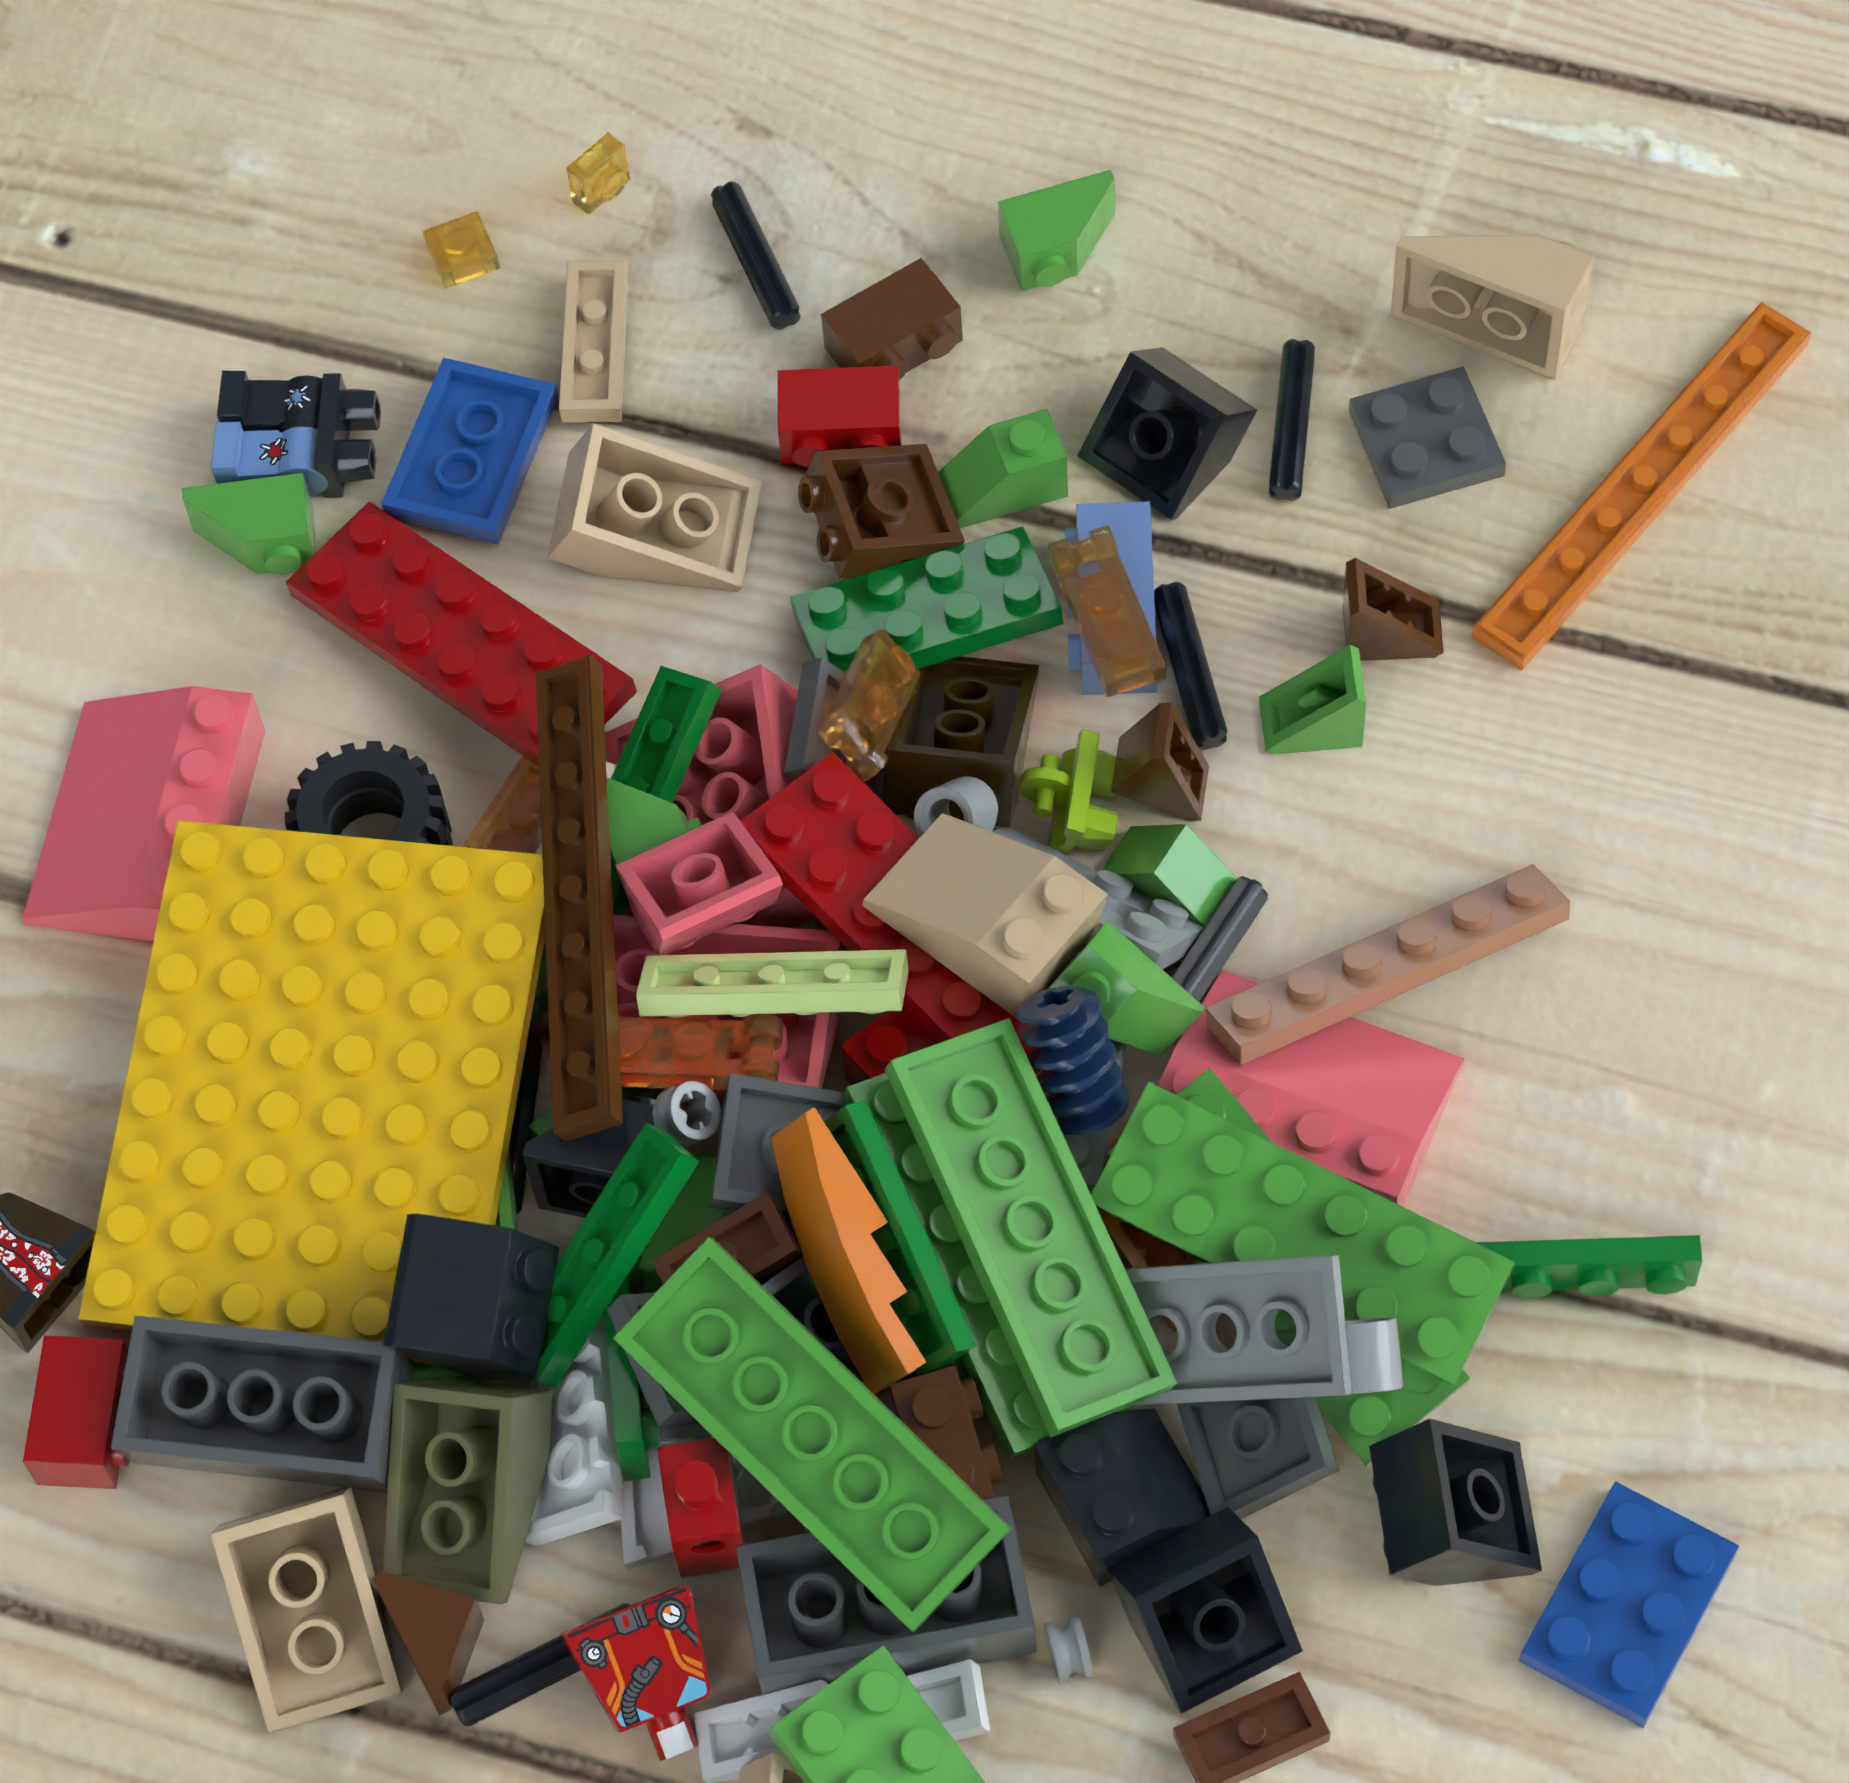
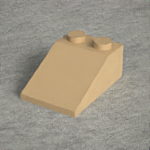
M1538 234L1401 236L1396 245L1391 316L1555 380L1585 324L1594 256L1581 251L1571 243L1557 242Z
M593 423L568 454L547 558L607 578L738 592L743 586L762 481Z
M942 813L864 898L862 906L1016 1018V1006L1023 999L1037 992L1044 991L1097 931L1108 894L1054 855Z
M351 1485L225 1522L215 1528L210 1534L268 1733L402 1693L381 1597L372 1580V1577L376 1576Z

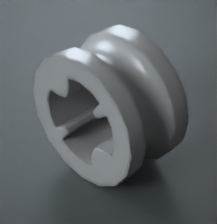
M697 1081L681 1083L677 1087L668 1088L659 1094L654 1103L652 1115L655 1127L664 1130L681 1146H686L696 1141L707 1139L716 1132L720 1125L721 1109L716 1095L708 1086ZM680 1103H688L687 1113L679 1108ZM687 1114L695 1120L694 1124L689 1126L685 1124Z
M1079 1616L1069 1617L1068 1624L1063 1627H1057L1053 1622L1044 1623L1048 1649L1058 1683H1067L1069 1676L1075 1672L1082 1673L1084 1678L1093 1676L1090 1653Z

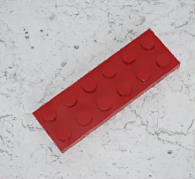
M370 501L286 581L291 596L538 767L536 673L591 655L601 664L604 725L637 693L632 677Z
M834 752L830 753L740 820L779 873L782 883L849 951L906 950L909 972L903 1006L940 1043L1009 1018L1030 1062V1053L1036 1047L1027 1045L1022 1037L1023 1029L1030 1023L1019 1021L862 906L864 898L914 845L919 837ZM1032 1066L1035 1075L1042 1071Z

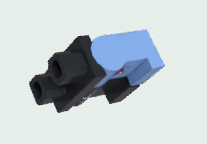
M222 371L217 409L219 422H216L211 471L217 484L303 473L310 496L324 492L325 498H340L344 495L345 482L375 479L376 450L372 439L349 440L350 431L378 430L380 428L381 405L375 390L346 389L341 373L323 374V379L305 375L296 376L290 380H249L246 371Z

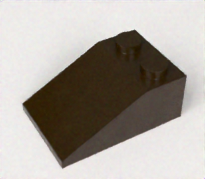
M959 656L911 671L887 748L885 804L896 815H905L914 820L916 804L924 793L956 778L970 776L980 779L993 791L998 803L995 826L1011 827L1019 796L1018 788L1024 767L1039 677V665ZM950 800L948 807L950 816L964 821L961 808L957 803Z

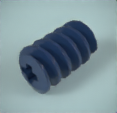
M1065 986L1037 992L1023 999L1016 1006L1015 1010L1016 1018L1019 1021L1030 1023L1023 1029L1022 1037L1027 1045L1036 1047L1030 1053V1063L1036 1069L1043 1070L1038 1074L1037 1079L1043 1092L1049 1093L1046 1099L1053 1114L1060 1116L1057 1123L1064 1135H1082L1109 1127L1119 1120L1129 1107V1093L1122 1084L1123 1073L1121 1067L1115 1061L1116 1050L1114 1044L1108 1038V1023L1101 1015V1000L1094 991L1084 987Z

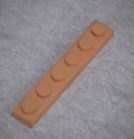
M1534 864L1529 865L1206 1007V1027L1240 1065L1246 1064L1569 920L1570 900Z

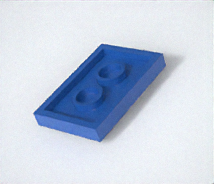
M443 357L381 503L383 511L400 521L498 545L558 400L556 384Z
M1615 1481L1521 1651L1519 1662L1644 1728L1729 1570L1739 1545Z

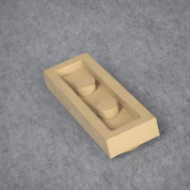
M626 260L567 261L559 412L562 423L621 422L629 276Z

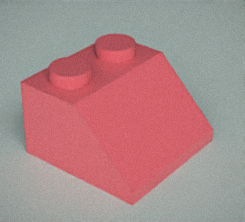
M730 812L615 865L637 926L657 955H666L676 950L688 948L698 939L733 923L748 920L756 912L776 904L783 885L779 873L734 812Z

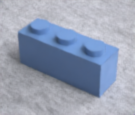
M1150 501L1076 504L1077 528H1065L1066 565H1078V581H1066L1067 618H1080V634H1068L1069 672H1082V695L1157 693Z

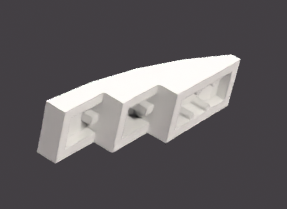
M969 1659L907 1676L954 1741L990 1733L980 1666ZM821 1679L694 1713L702 1780L706 1783L739 1780L741 1767L771 1752L783 1754L768 1734V1730L773 1724L829 1684Z

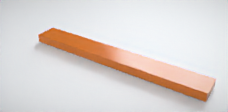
M1761 302L1473 626L1472 638L1520 670H1523L1808 346L1811 332Z

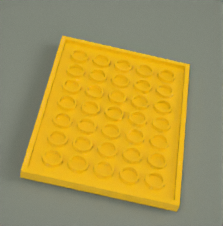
M177 820L78 1320L86 1326L132 1331L136 1315L384 1342L407 1214L418 1213L496 1225L545 940L542 854ZM410 1356L416 1363L432 1364Z

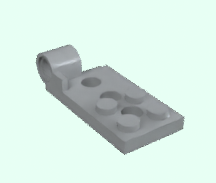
M970 776L956 778L927 791L916 804L914 823L920 837L942 813L950 815L948 807L949 801L952 800L961 808L965 822L1059 858L1108 894L1097 931L1106 921L1110 922L1162 970L1183 958L1203 929V926L1188 919V912L1181 906L1168 900H1151L1132 890L1133 884L1130 880L1118 873L1108 870L1096 871L1012 826L994 828L998 814V803L991 788L980 779Z
M1339 1255L1125 1268L1177 1381V1384L1169 1391L1134 1405L1342 1396L1389 1391L1404 1387L1397 1318H1370L1345 1321ZM1281 1309L1287 1311L1293 1317L1296 1324V1337L1290 1346L1284 1345L1278 1339L1274 1329L1276 1315ZM1222 1313L1231 1317L1237 1330L1235 1344L1230 1350L1225 1348L1216 1336V1322ZM1164 1316L1173 1321L1178 1331V1343L1172 1353L1164 1349L1158 1338V1325Z

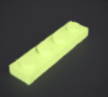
M906 950L648 955L645 958L636 993L639 1015L682 1018L688 1015L730 1014L736 1017H744L752 1014L773 1013L813 1015L820 1012L877 1014L883 1011H902L909 972Z

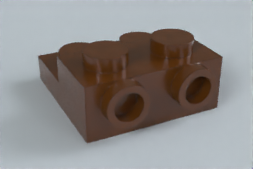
M927 444L816 451L805 476L799 482L798 498L801 509L805 513H815L820 527L816 539L819 557L825 563L833 562L839 579L854 578L900 564L902 560L920 558L963 545L965 542Z
M956 1365L891 1384L890 1388L875 1394L982 1500L995 1498L992 1485L1004 1482L993 1442L980 1445L972 1419L984 1416V1412L973 1377L960 1380Z

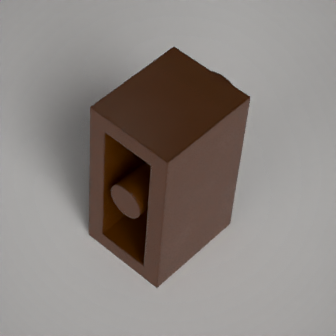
M922 258L821 314L824 348L840 368L898 365L899 380L903 378L906 372L929 359H938L945 356L956 344L963 341L961 306Z

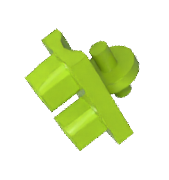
M1082 729L1079 732L1077 747L1066 750L1063 753L1061 765L1058 756L1052 754L1043 755L1040 767L1026 769L1021 773L1018 790L1021 795L1034 802L1033 814L1040 818H1049L1052 815L1048 846L1065 855H1068L1074 846L1105 851L1114 840L1116 834L1117 812L1089 804L1091 793L1110 799L1116 796V794L1111 793L1116 756L1098 750L1100 733Z

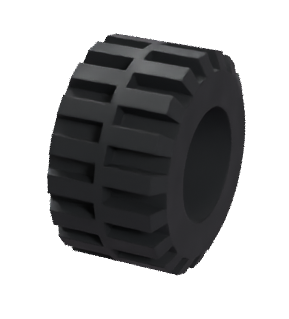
M367 741L366 749L356 750L354 742L341 745L342 753L337 756L331 757L328 751L316 758L317 769L313 771L305 767L299 774L297 779L301 789H290L286 800L290 810L284 813L287 831L340 835L354 820L368 814L384 813L400 818V821L389 834L381 838L383 840L453 846L450 835L452 828L440 785L434 773L429 774L427 764L418 756L409 760L407 750L395 744L389 751H384L381 741Z

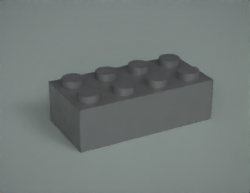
M135 1315L111 1449L134 1464L340 1487L351 1485V1488L387 1492L394 1384L411 1381L414 1360L410 1355L383 1346L384 1342Z
M1009 1495L983 1501L1012 1529L921 1626L913 1632L811 1532L736 1546L762 1695L821 1679L830 1684L883 1645L906 1676L969 1659L978 1664L1036 1653L1035 1624Z

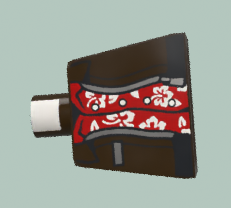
M5 1192L0 1195V1328L23 1351L29 1353L84 1288L96 1232L83 1224L18 1195Z

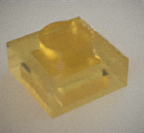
M609 132L566 167L572 202L588 215L605 201H611L616 198L630 180L625 145Z
M478 211L423 230L426 246L445 288L500 269L497 253Z

